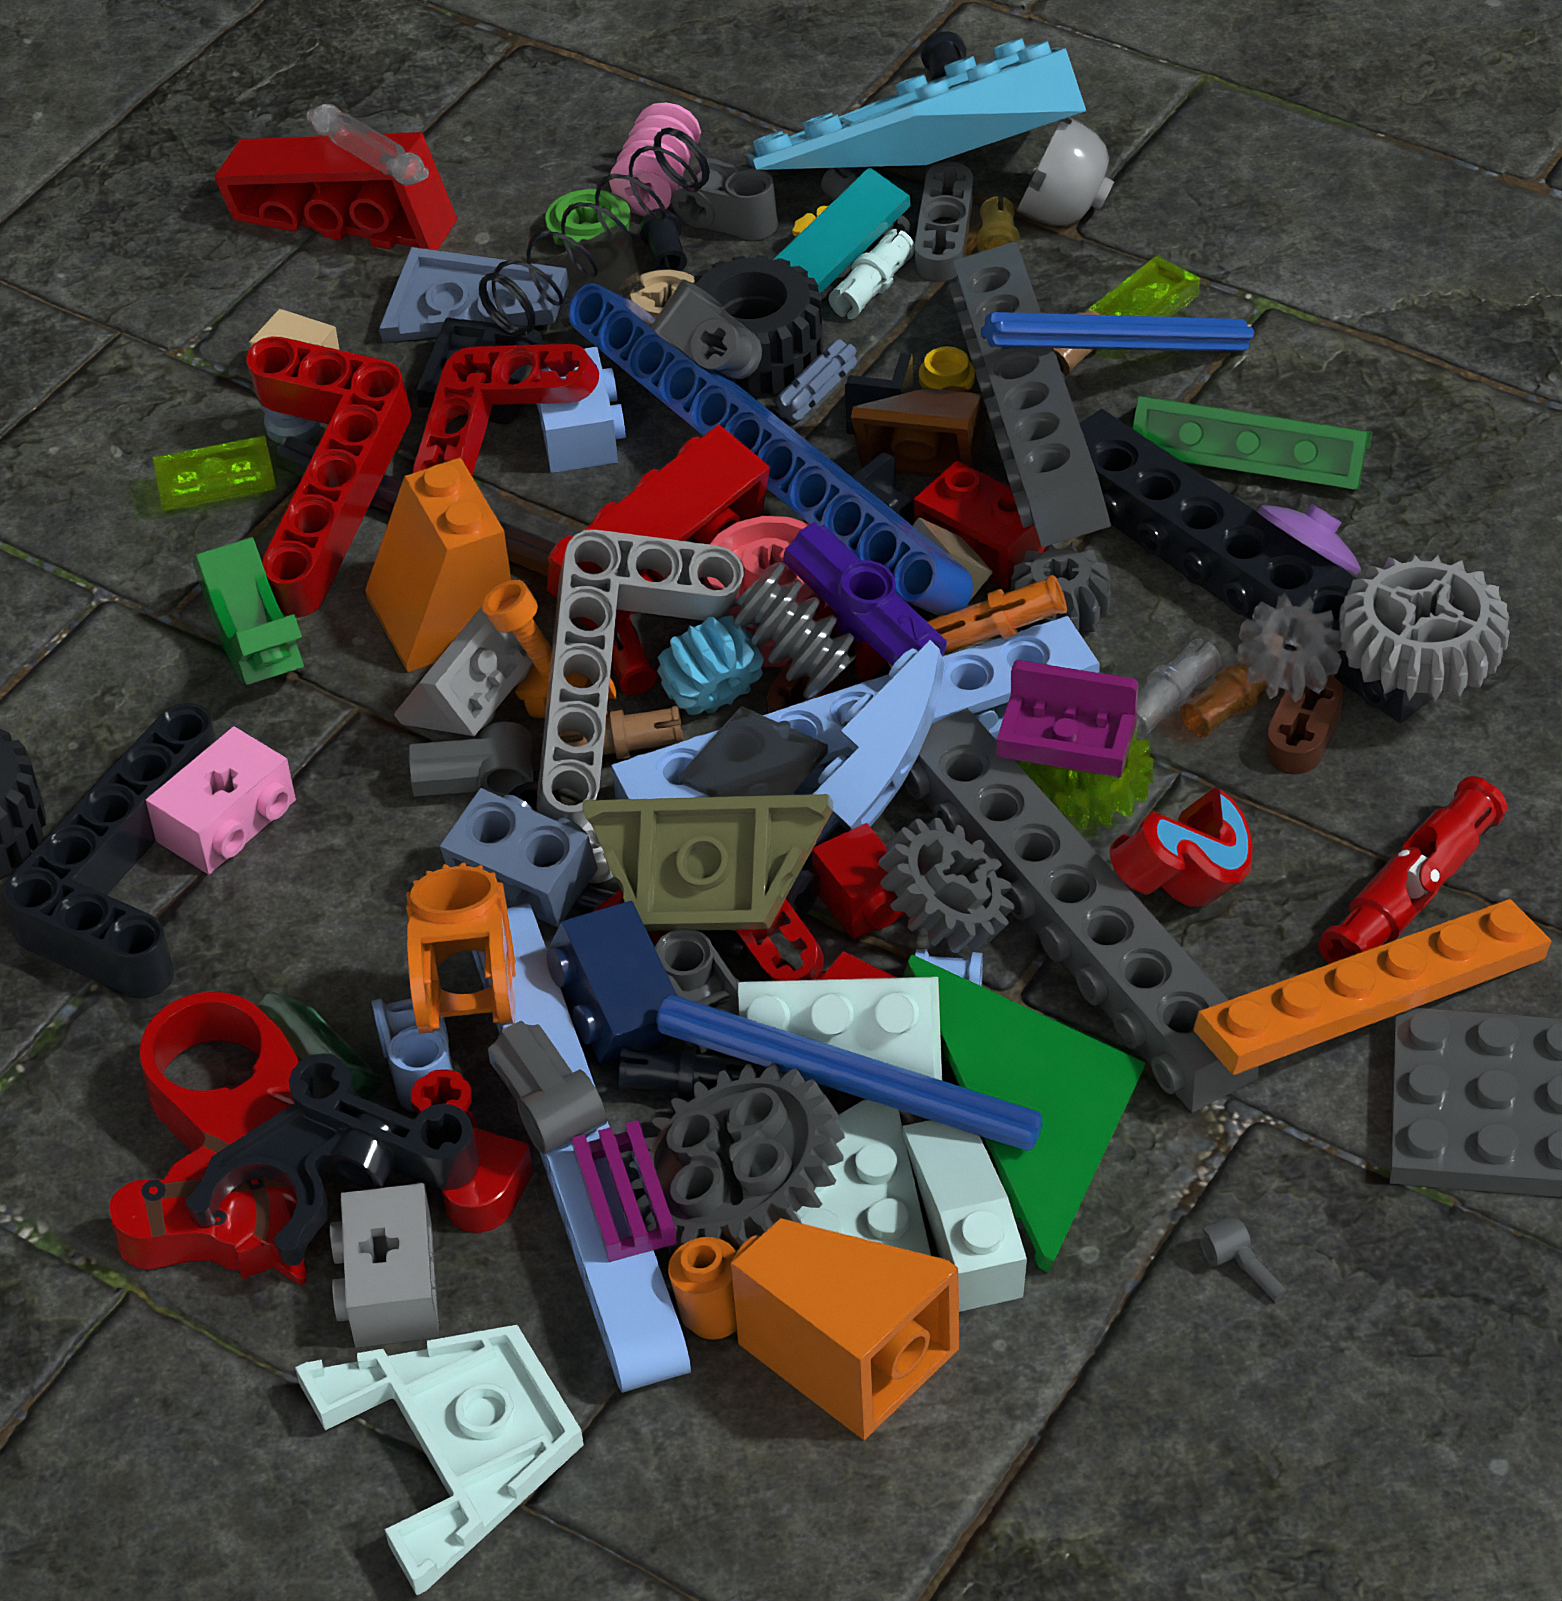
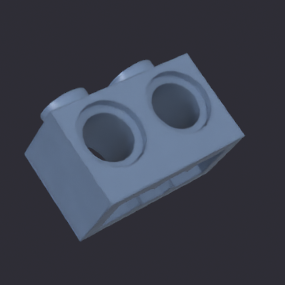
M482 788L479 789L440 845L445 863L449 867L460 866L461 863L465 862L466 866L477 867L482 865L483 870L489 873L495 872L497 883H503L506 905L515 907L529 903L535 918L557 928L598 870L589 836L578 824L565 818H558L555 821L535 812L525 801L516 796L504 795V797H501ZM503 838L496 843H490L493 840ZM557 862L556 864H554V865H552V866L542 867L543 865H545V864H547V863Z

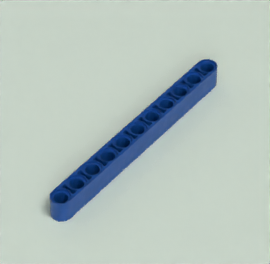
M595 283L586 284L576 292L570 303L568 313L569 321L574 329L703 436L720 424L770 466L767 484L769 491L809 524L815 522L818 526L825 525L862 561L870 560L887 567L895 578V592L904 601L938 616H944L964 609L968 605L972 596L973 582L971 575L961 564L730 378L717 370H708L698 365L683 351L675 348L656 334L651 328L655 318L642 307Z

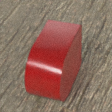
M473 1127L480 1163L477 1173L468 1184L459 1189L442 1190L447 1218L455 1227L465 1232L482 1233L499 1227L512 1214L533 1174L528 1143Z

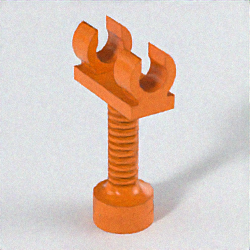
M509 580L499 584L486 595L482 603V610L497 631L503 633L512 632L533 662L528 676L519 683L515 693L520 700L524 699L526 710L534 719H544L552 647L533 619L538 605L532 593L523 581ZM574 673L565 676L566 681L573 687L581 689L593 686L591 680L585 675ZM610 678L608 699H616L615 686Z

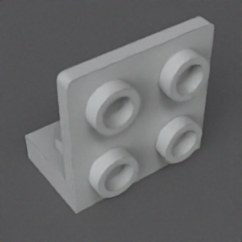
M481 606L397 709L394 716L402 725L475 736L479 730L486 727L495 716V710L514 686L521 683L528 676L533 662L512 632H499L493 627Z

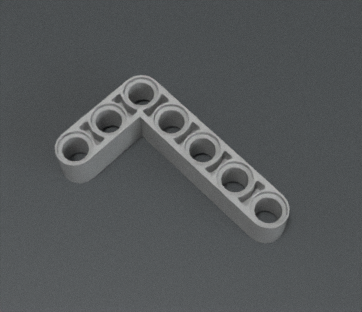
M584 530L575 534L568 542L558 584L536 801L537 813L555 821L558 818L571 820L581 828L589 822L582 810L583 802L572 806L564 805L555 799L552 792L567 788L579 794L582 801L596 800L600 787L616 609L705 621L707 617L713 616L718 620L726 616L732 609V607H729L735 602L744 576L743 565L738 556L731 550L717 545L603 530ZM582 561L594 562L604 572L599 574L585 573L578 568L577 563ZM642 569L657 571L663 576L664 580L661 582L647 581L639 575L638 571ZM702 577L715 578L725 588L722 590L708 589L701 584L699 579ZM586 617L594 621L598 628L593 631H584L574 626L571 619ZM574 673L585 675L591 680L593 686L581 689L573 687L566 681L565 676ZM573 730L582 734L588 744L573 747L564 743L558 734Z

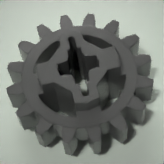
M920 818L915 819L908 828L903 827L885 846L887 853L879 860V866L888 872L880 881L882 888L896 893L897 899L890 906L893 911L905 912L910 918L907 927L911 931L917 930L920 926L928 930L929 944L936 946L945 938L952 952L959 953L966 945L975 952L986 942H990L1009 923L1005 917L1014 909V904L1005 898L1004 895L1012 888L1011 882L997 878L995 871L1002 864L999 859H989L983 852L985 845L983 841L979 839L973 844L965 840L964 828L960 825H957L951 832H947L940 818H934L928 825Z

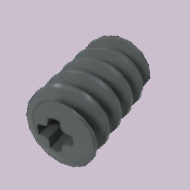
M777 562L729 608L736 605L741 607L734 621V626L737 629L755 622L758 625L751 639V644L754 647L771 640L775 642L768 658L772 665L787 658L793 660L785 677L789 682L806 675L810 678L803 692V697L809 700L820 693L859 653L850 657L847 655L854 639L850 632L834 639L829 637L837 620L834 615H829L818 621L812 619L820 602L816 597H812L799 604L795 602L802 586L799 579L782 586L778 584L785 565L782 562Z

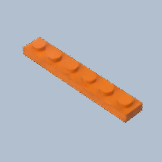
M1511 899L1203 1009L1198 1012L1193 1031L1232 1075H1236L1542 961L1547 955L1552 940Z

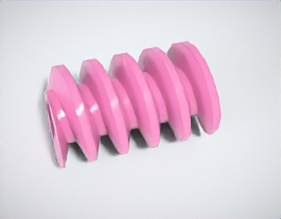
M664 102L646 107L636 118L635 125L631 129L629 137L624 143L623 150L618 155L617 162L613 166L610 175L622 174L629 176L628 167L631 156L639 148L653 146L654 137L664 128L671 127L681 130L692 137L698 144L701 135L698 120L690 111L676 104ZM671 135L663 136L661 138V147L675 153L689 165L693 152L685 143ZM654 151L643 152L634 162L633 178L640 180L651 188L660 198L665 209H667L671 204L672 196L677 190L678 184L672 181L662 170ZM664 153L672 168L683 177V173L686 170L685 167L673 157ZM615 178L609 181L612 193L622 197L627 202L630 212L640 216L647 214L634 196L629 180ZM635 183L637 192L645 205L650 210L660 208L656 200Z

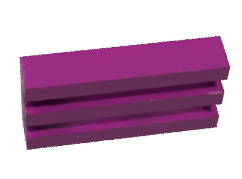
M638 1120L625 1123L626 1132L614 1135L612 1127L598 1130L599 1139L587 1142L585 1134L571 1138L576 1163L609 1262L677 1244L675 1226ZM627 1151L632 1153L657 1229L646 1231L620 1153ZM606 1158L631 1233L629 1237L621 1239L618 1237L593 1160Z

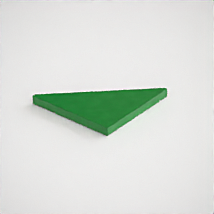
M912 954L904 972L905 977H938L941 1057L943 1061L949 1062L959 1086L1036 1110L1042 1115L1043 1126L1041 1134L1032 1150L1025 1151L982 1136L980 1138L982 1141L985 1140L998 1168L997 1175L1007 1194L1017 1222L1022 1221L1036 1251L1034 1259L1038 1268L1049 1273L1146 1063Z

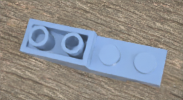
M931 640L919 652L912 648L904 653L889 672L891 680L875 696L871 693L862 696L847 712L844 718L847 725L841 732L847 745L854 753L849 758L845 755L837 757L825 768L818 779V783L821 786L813 794H828L833 801V812L814 847L820 845L839 824L847 832L865 823L871 826L885 810L906 779L931 727L941 691L945 665L940 649Z

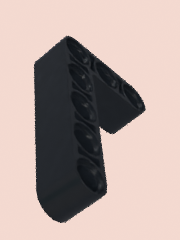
M184 703L172 706L164 711L8 878L3 886V898L19 945L30 952L130 997L138 999L150 998L162 993L169 987L174 978V967L160 921L151 914L112 898L108 894L156 842L146 799L216 741L212 719L208 710L197 704Z

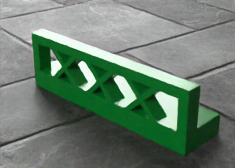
M1138 396L1133 424L1135 431L1182 462L1356 490L1360 488L1366 449H1370L1373 434L1371 431L1146 396Z

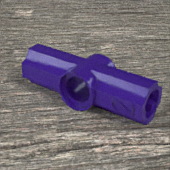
M815 522L800 530L792 543L785 548L783 562L834 610V616L837 619L835 627L842 635L850 632L854 636L853 640L858 642L866 641L891 666L908 650L914 648L919 652L929 640L940 649L941 655L944 654L947 640L895 592L896 583L891 571L881 563L870 560L862 561L825 525L818 526Z

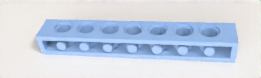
M1068 616L1041 625H1035L1029 629L1017 632V635L1007 639L1001 637L943 656L942 659L945 666L941 691L931 724L968 708L997 740L1011 695V670L1014 661H1028L1099 673L1100 663ZM888 674L876 679L867 680L855 686L818 698H812L803 703L760 717H754L747 721L705 735L695 736L689 740L613 764L611 766L615 800L812 795L821 786L818 783V779L825 768L837 757L845 755L849 758L854 753L847 745L841 732L847 725L844 721L847 712L865 694L871 693L875 696L891 678Z

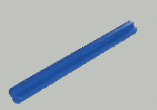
M991 312L986 315L985 325L980 329L981 337L987 339L989 346L1016 348L1244 352L1249 349V340L1254 338L1253 328L1248 327L1244 319Z
M675 995L666 996L658 1010L656 1023L658 1030L665 1035L765 1067L773 1063L783 1073H788L795 1068L805 1080L813 1079L818 1084L1025 1151L1034 1148L1041 1134L1043 1126L1042 1115L1033 1109Z

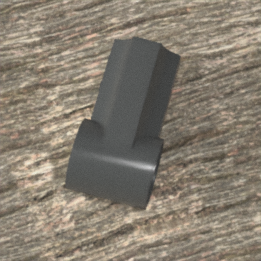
M502 721L492 723L483 728L478 735V739L409 744L413 796L478 792L482 788L504 797L515 787L527 782H533V738L530 731L523 725Z
M519 1021L501 1030L498 1039L488 1048L490 1063L517 1101L522 1123L540 1153L544 1155L571 1142L572 1137L587 1134L607 1124L604 1106L590 1078L581 1069L575 1072L571 1071L539 1024L528 1025L523 1021Z

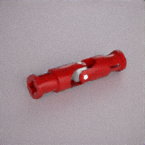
M1465 777L1458 784L1457 790L1454 792V799L1446 808L1436 809L1405 842L1401 851L1396 853L1349 905L1350 914L1339 926H1330L1325 930L1321 940L1318 942V946L1326 962L1331 964L1395 941L1433 899L1443 883L1449 877H1452L1475 852L1479 845V836L1487 827L1497 826L1504 819L1505 813L1508 811V805L1501 791L1482 777Z

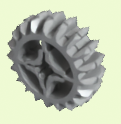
M1412 553L1406 563H1400L1394 558L1388 557L1382 569L1368 566L1362 579L1353 580L1352 586L1348 590L1347 596H1345L1344 604L1340 608L1339 640L1341 641V649L1346 651L1349 667L1361 668L1364 682L1381 680L1385 694L1399 688L1406 691L1409 701L1416 692L1428 693L1435 702L1440 693L1446 690L1454 696L1460 697L1466 685L1481 688L1484 678L1488 674L1496 673L1497 666L1501 663L1503 651L1507 649L1509 640L1507 603L1501 601L1499 586L1486 585L1483 571L1466 573L1462 560L1453 565L1441 563L1438 554L1432 561H1420Z

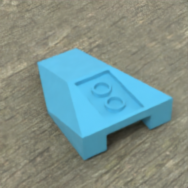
M1019 38L993 48L995 57L978 64H976L974 56L955 61L944 66L946 76L927 82L925 74L918 75L895 84L897 94L839 117L838 114L833 115L832 112L817 116L803 122L804 130L788 136L787 133L783 134V131H778L753 141L755 150L744 154L747 164L756 170L928 165L1086 112V108L1066 48L1056 47L1050 49L1048 41L1025 46L1023 38Z

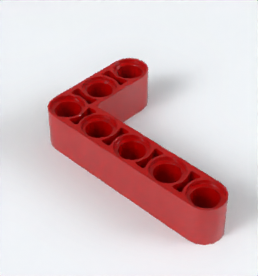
M271 336L254 343L248 350L246 357L259 402L264 408L274 412L328 424L262 561L269 585L281 613L286 616L294 614L295 617H303L316 611L323 603L410 422L412 413L401 371L395 364L386 360L329 347Z

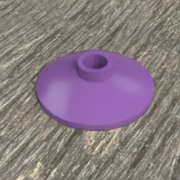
M1312 503L1306 513L1271 505H1260L1257 512L1265 519L1328 560L1355 575H1358L1361 571V567L1351 550L1335 533L1342 522Z

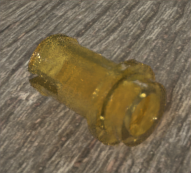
M998 197L989 198L982 204L980 208L982 228L977 234V246L980 252L1017 241L1019 247L1020 234L1017 228L1014 227L1015 209L1012 202L1007 198L1003 197L1002 211L998 210Z

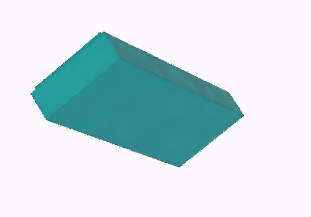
M869 167L773 260L782 258L790 261L791 267L801 266L808 271L809 278L815 279L818 284V290L822 293L911 206L910 196Z

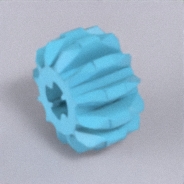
M732 615L721 617L718 620L713 616L707 617L701 625L696 627L689 625L688 631L681 636L672 637L670 640L671 647L663 650L658 656L661 665L657 672L662 679L661 685L669 698L674 699L678 707L684 708L689 715L699 714L704 710L710 714L714 713L724 704L732 705L733 700L739 695L748 694L751 690L749 684L759 680L763 674L761 665L764 662V658L759 651L760 646L754 647L751 644L753 637L751 631L748 632L745 627L737 629L734 626L735 619Z

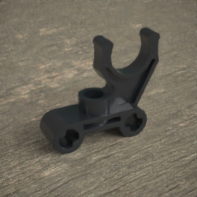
M325 1053L310 1055L302 1059L292 1069L289 1078V1088L294 1104L213 1155L199 1185L187 1197L186 1205L193 1222L197 1226L203 1228L210 1227L216 1221L222 1201L234 1188L247 1181L269 1179L283 1183L294 1191L297 1204L291 1220L275 1235L274 1242L282 1262L291 1266L298 1265L303 1261L309 1243L328 1220L327 1195L320 1178L324 1172L329 1170L335 1171L347 1181L367 1190L382 1188L391 1171H395L435 1189L445 1191L459 1189L473 1179L480 1164L472 1123L466 1112L457 1106L445 1103L432 1105L422 1110L413 1120L356 1096L350 1071L344 1061L334 1055ZM325 1095H330V1096H328V1097H326V1098H320V1097L325 1096Z

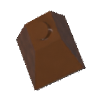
M948 386L941 390L924 388L853 407L851 419L862 468L881 453L886 452L895 458V473L938 478L956 461L977 470L986 421L982 394H975L968 389L958 386Z

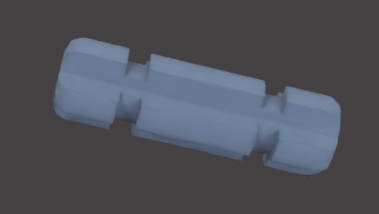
M841 339L834 340L822 352V355L816 357L791 382L792 384L788 385L776 397L777 414L781 418L786 417L792 423L799 422L811 410V407H814L841 380V377H844L857 364L855 357L857 350L852 344L847 345Z

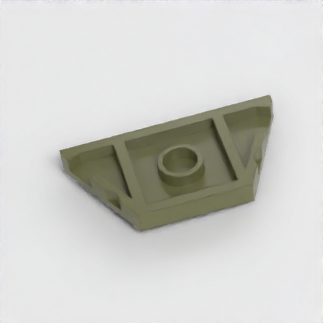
M828 794L583 800L582 810L592 825L604 851L603 856L608 867L620 886L624 902L633 901L647 931H673L681 928L694 930H744L770 928L833 812V801Z

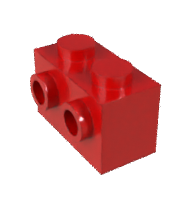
M959 461L954 462L914 498V523L918 518H922L962 537L993 571L987 580L1006 590L1011 588V575L1014 573V565L1022 563L1026 551L1044 552L1045 547H1041L1035 525L1023 528L1011 488Z

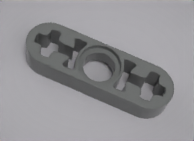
M939 163L931 167L925 176L915 238V269L921 277L930 281H947L957 277L953 260L965 257L973 205V173L970 168L961 163ZM946 188H953V196L943 195ZM940 218L956 220V222L950 224H938L932 221ZM936 246L946 247L943 255H936Z

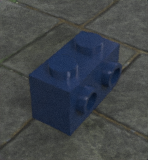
M633 901L561 921L547 951L548 970L555 984L558 987H564L573 1006L575 1030L584 1044L591 1045L599 1065L619 1059L622 1047H629V1049L647 1050L669 1043L673 1037L662 1034L658 1030L656 1018L664 998L670 995L677 996Z

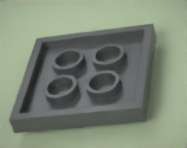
M1413 1008L1395 1015L1393 1031L1390 1184L1562 1197V1019Z

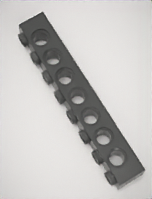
M1017 241L953 260L959 281L948 285L1023 528L1035 525L1041 547H1045L1111 527L1099 479L1054 348L991 347L987 339L981 337L980 329L985 325L986 315L991 312L1041 313Z
M965 708L931 724L920 753L903 782L906 790L915 800L922 799L935 814V818L942 820L947 832H951L957 825L962 826L967 842L973 844L980 839L985 843L983 852L989 859H999L1002 865L995 871L997 878L1011 882L1012 888L1004 895L1005 898L1014 904V909L1011 913L1018 920H1026L1039 935L1047 955L1056 963L1062 962L1076 978L1077 985L1084 998L1093 1006L1098 1004L1110 1017L1124 1045L1129 1049L1136 1048L1147 1060L1160 1087L1168 1094L1175 1093L1190 1112L1194 1113L1257 1080L1259 1066L1232 1075L1193 1031L1198 1012L1228 1001L1227 997L1126 884L1120 880L1116 873L1016 761L997 757V740L968 708Z

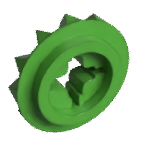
M596 189L573 191L555 200L546 212L547 231L562 234L561 220L563 212L569 205L578 202L596 205ZM601 190L599 195L600 207L615 215L629 231L631 213L627 202L612 192ZM579 207L573 209L567 216L565 223L566 236L571 237L583 247H590L596 253L599 245L616 246V243L608 236L600 223L596 209ZM602 212L604 221L616 238L624 236L623 230L615 221ZM553 236L556 245H564L562 238ZM568 242L573 252H577L579 250L573 244Z

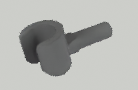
M1225 1218L1203 1228L1205 1237L1201 1238L1200 1247L1205 1258L1212 1266L1216 1267L1235 1259L1243 1271L1245 1270L1274 1302L1279 1301L1285 1296L1288 1290L1258 1260V1256L1251 1250L1250 1236L1240 1219Z

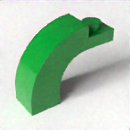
M251 537L196 554L193 565L221 643L243 685L252 684L304 667L297 646L302 635L294 614L284 617L269 585L254 538Z

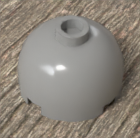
M1071 117L1060 120L1016 212L1035 222L1048 226H1068L1080 221L1090 206L1101 210L1114 181L1105 177L1109 164V155L1106 145L1098 134Z

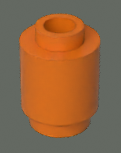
M701 1237L684 1243L673 1253L668 1265V1273L680 1320L694 1334L709 1340L727 1337L737 1330L731 1262L734 1260L736 1251L726 1241L714 1237Z

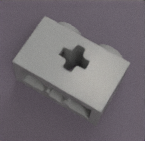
M424 1183L341 1193L342 1221L330 1223L333 1260L335 1264L344 1263L345 1278L333 1279L332 1282L337 1322L349 1320L355 1348L438 1338L439 1323L433 1233Z

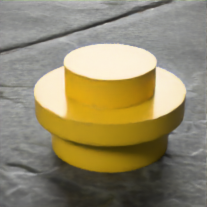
M945 346L931 350L925 356L924 362L919 368V383L923 389L941 390L948 386H958L969 390L975 381L973 364L969 361L964 351L955 347Z

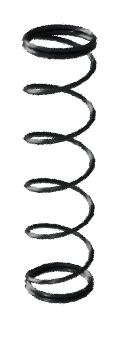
M671 127L662 129L654 137L653 146L639 148L631 156L628 167L629 176L611 174L602 178L596 188V205L585 202L569 205L563 212L561 220L562 234L552 231H542L534 234L528 242L526 251L527 263L507 260L499 263L493 273H488L485 277H482L479 282V296L485 310L497 325L517 336L528 335L535 327V312L527 295L511 279L498 274L503 267L511 264L527 267L538 291L551 304L562 306L564 303L562 292L556 283L547 274L531 264L530 254L532 245L538 238L546 235L562 238L567 253L579 270L590 277L598 275L597 264L591 254L581 244L566 236V219L573 209L579 207L596 209L600 223L608 236L620 247L631 248V234L626 226L615 215L599 205L600 191L607 181L615 178L629 180L634 196L645 212L654 219H665V207L660 198L647 185L633 178L634 162L641 153L649 150L654 151L656 159L666 175L687 191L697 192L698 189H701L709 180L710 169L705 154L692 137L681 130ZM671 135L676 137L693 152L702 171L700 182H698L693 169L682 158L661 147V138L663 136ZM664 153L680 162L690 173L694 182L680 176L669 164ZM635 183L656 200L662 214L660 216L653 213L645 205L637 192ZM602 212L613 219L623 230L628 240L627 244L618 240L610 231L604 221ZM568 242L577 247L588 258L593 266V273L580 264L570 249ZM534 272L542 276L553 287L558 295V302L545 292ZM488 281H491L492 284V293L497 309L492 303L487 291ZM496 282L507 288L518 299L528 320L526 328L515 326L507 317L497 296Z

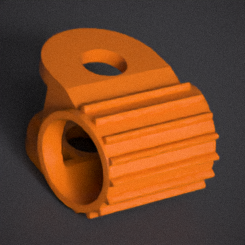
M465 862L461 863L460 866L449 867L447 864H444L443 869L434 872L426 871L425 876L413 881L414 885L411 892L406 893L408 902L406 909L409 920L407 924L409 979L414 1016L419 1034L434 1033L435 1029H440L441 1017L493 1012V1023H500V1025L514 1024L516 1010L512 977L516 976V961L503 883H497L495 872L489 873L483 870L482 865L477 867L466 866ZM475 950L485 952V977L492 978V985L490 987L470 994H454L441 989L438 967L444 960L463 951Z

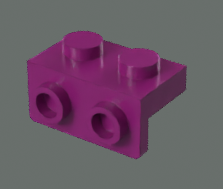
M1021 660L1014 661L1011 670V695L997 736V757L1122 777L1137 724L1138 681L1133 678Z

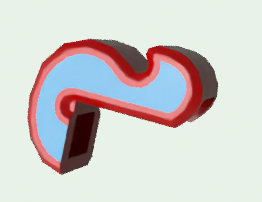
M1214 787L1181 811L1178 821L1153 811L1143 819L1140 824V830L1133 836L1122 834L1114 840L1110 846L1109 853L1116 875L1132 889L1146 895L1153 893L1161 887L1170 897L1189 907H1206L1238 885L1251 872L1253 845L1249 826L1239 806L1233 798Z

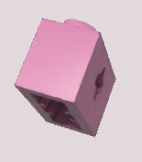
M233 726L146 799V804L156 842L210 875L228 858L237 855L245 844L271 821L280 818L287 811L288 807L296 801L287 758Z

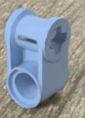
M381 998L372 1000L371 1003L383 1056L388 1059L397 1099L403 1108L418 1114L411 1104V1089L414 1083L433 1070H453L444 1017L440 1018V1029H435L434 1033L419 1034L412 998L385 1004Z

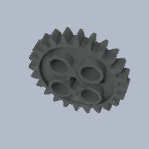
M773 1063L765 1069L760 1077L751 1064H746L739 1079L735 1081L730 1079L725 1070L720 1071L716 1087L710 1090L698 1081L694 1084L695 1098L689 1103L676 1097L671 1100L672 1106L676 1111V1114L671 1119L655 1117L652 1120L660 1133L657 1137L645 1138L675 1226L677 1244L667 1246L672 1255L681 1245L696 1238L714 1237L726 1241L732 1247L737 1245L741 1247L752 1236H761L780 1218L802 1223L797 1211L802 1206L820 1208L822 1202L814 1190L816 1187L835 1185L837 1180L828 1166L840 1163L844 1159L836 1144L843 1140L845 1135L836 1122L840 1117L827 1096L822 1093L813 1079L805 1082L797 1069L793 1068L783 1076L777 1065ZM729 1133L735 1140L734 1144L729 1139ZM630 1162L629 1168L637 1177L630 1184L647 1231L657 1229L635 1162ZM736 1180H738V1181L740 1182V1184L742 1185V1190L740 1189V1187L738 1186V1184L735 1182Z

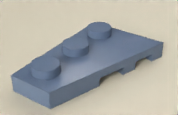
M411 247L379 328L382 342L389 343L438 337L446 318L496 323L482 305L479 296V282L486 274L493 273L499 263L507 260ZM514 264L503 267L498 274L504 275L515 282L530 300L536 317L535 326L554 324L560 306L551 304L543 297L534 284L529 269L522 265ZM532 264L556 283L564 298L569 284L567 269ZM534 272L545 292L558 302L559 298L553 287L542 276ZM488 281L487 291L492 303L497 309V306L493 298L491 281ZM496 282L497 296L507 317L514 325L527 326L528 320L518 299L507 288Z

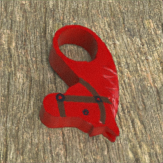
M202 992L173 1001L160 1010L147 1025L140 1043V1060L148 1099L153 1112L192 1153L176 1162L164 1179L136 1180L126 1184L113 1195L109 1204V1210L119 1254L128 1264L145 1270L193 1261H212L227 1269L239 1271L242 1279L274 1268L295 1283L303 1285L307 1282L304 1259L298 1265L291 1266L285 1264L280 1259L274 1242L275 1235L291 1220L297 1204L294 1191L283 1183L269 1179L247 1181L234 1188L222 1201L216 1221L210 1227L203 1228L197 1226L193 1222L186 1205L187 1197L199 1185L213 1155L294 1104L289 1088V1078L292 1069L299 1063L297 1056L281 1029L259 1007L243 997L225 992ZM204 1042H233L248 1048L258 1056V1060L253 1066V1076L231 1090L227 1087L205 1091L191 1090L174 1084L164 1076L166 1068L177 1055L194 1045Z

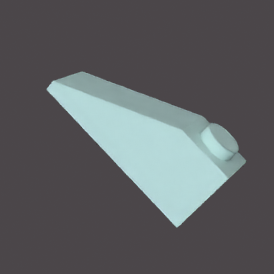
M932 1120L903 1126V1137L938 1256L958 1267L959 1312L1023 1298L1027 1263L1026 1254L1009 1199L980 1136Z

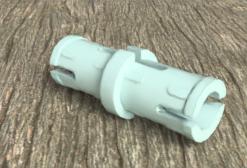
M897 229L889 230L869 253L861 254L853 262L851 273L829 294V303L834 312L841 317H844L847 313L848 319H854L877 293L883 294L893 283L892 277L896 271L915 253L914 242L907 233L901 230L893 240L897 235Z

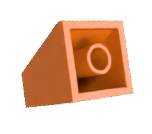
M461 457L404 476L365 589L367 600L407 673L435 664L480 609L486 595L499 584L511 580L504 529Z
M780 1218L761 1236L755 1235L745 1241L731 1262L738 1344L864 1441L959 1350L958 1267L946 1259Z

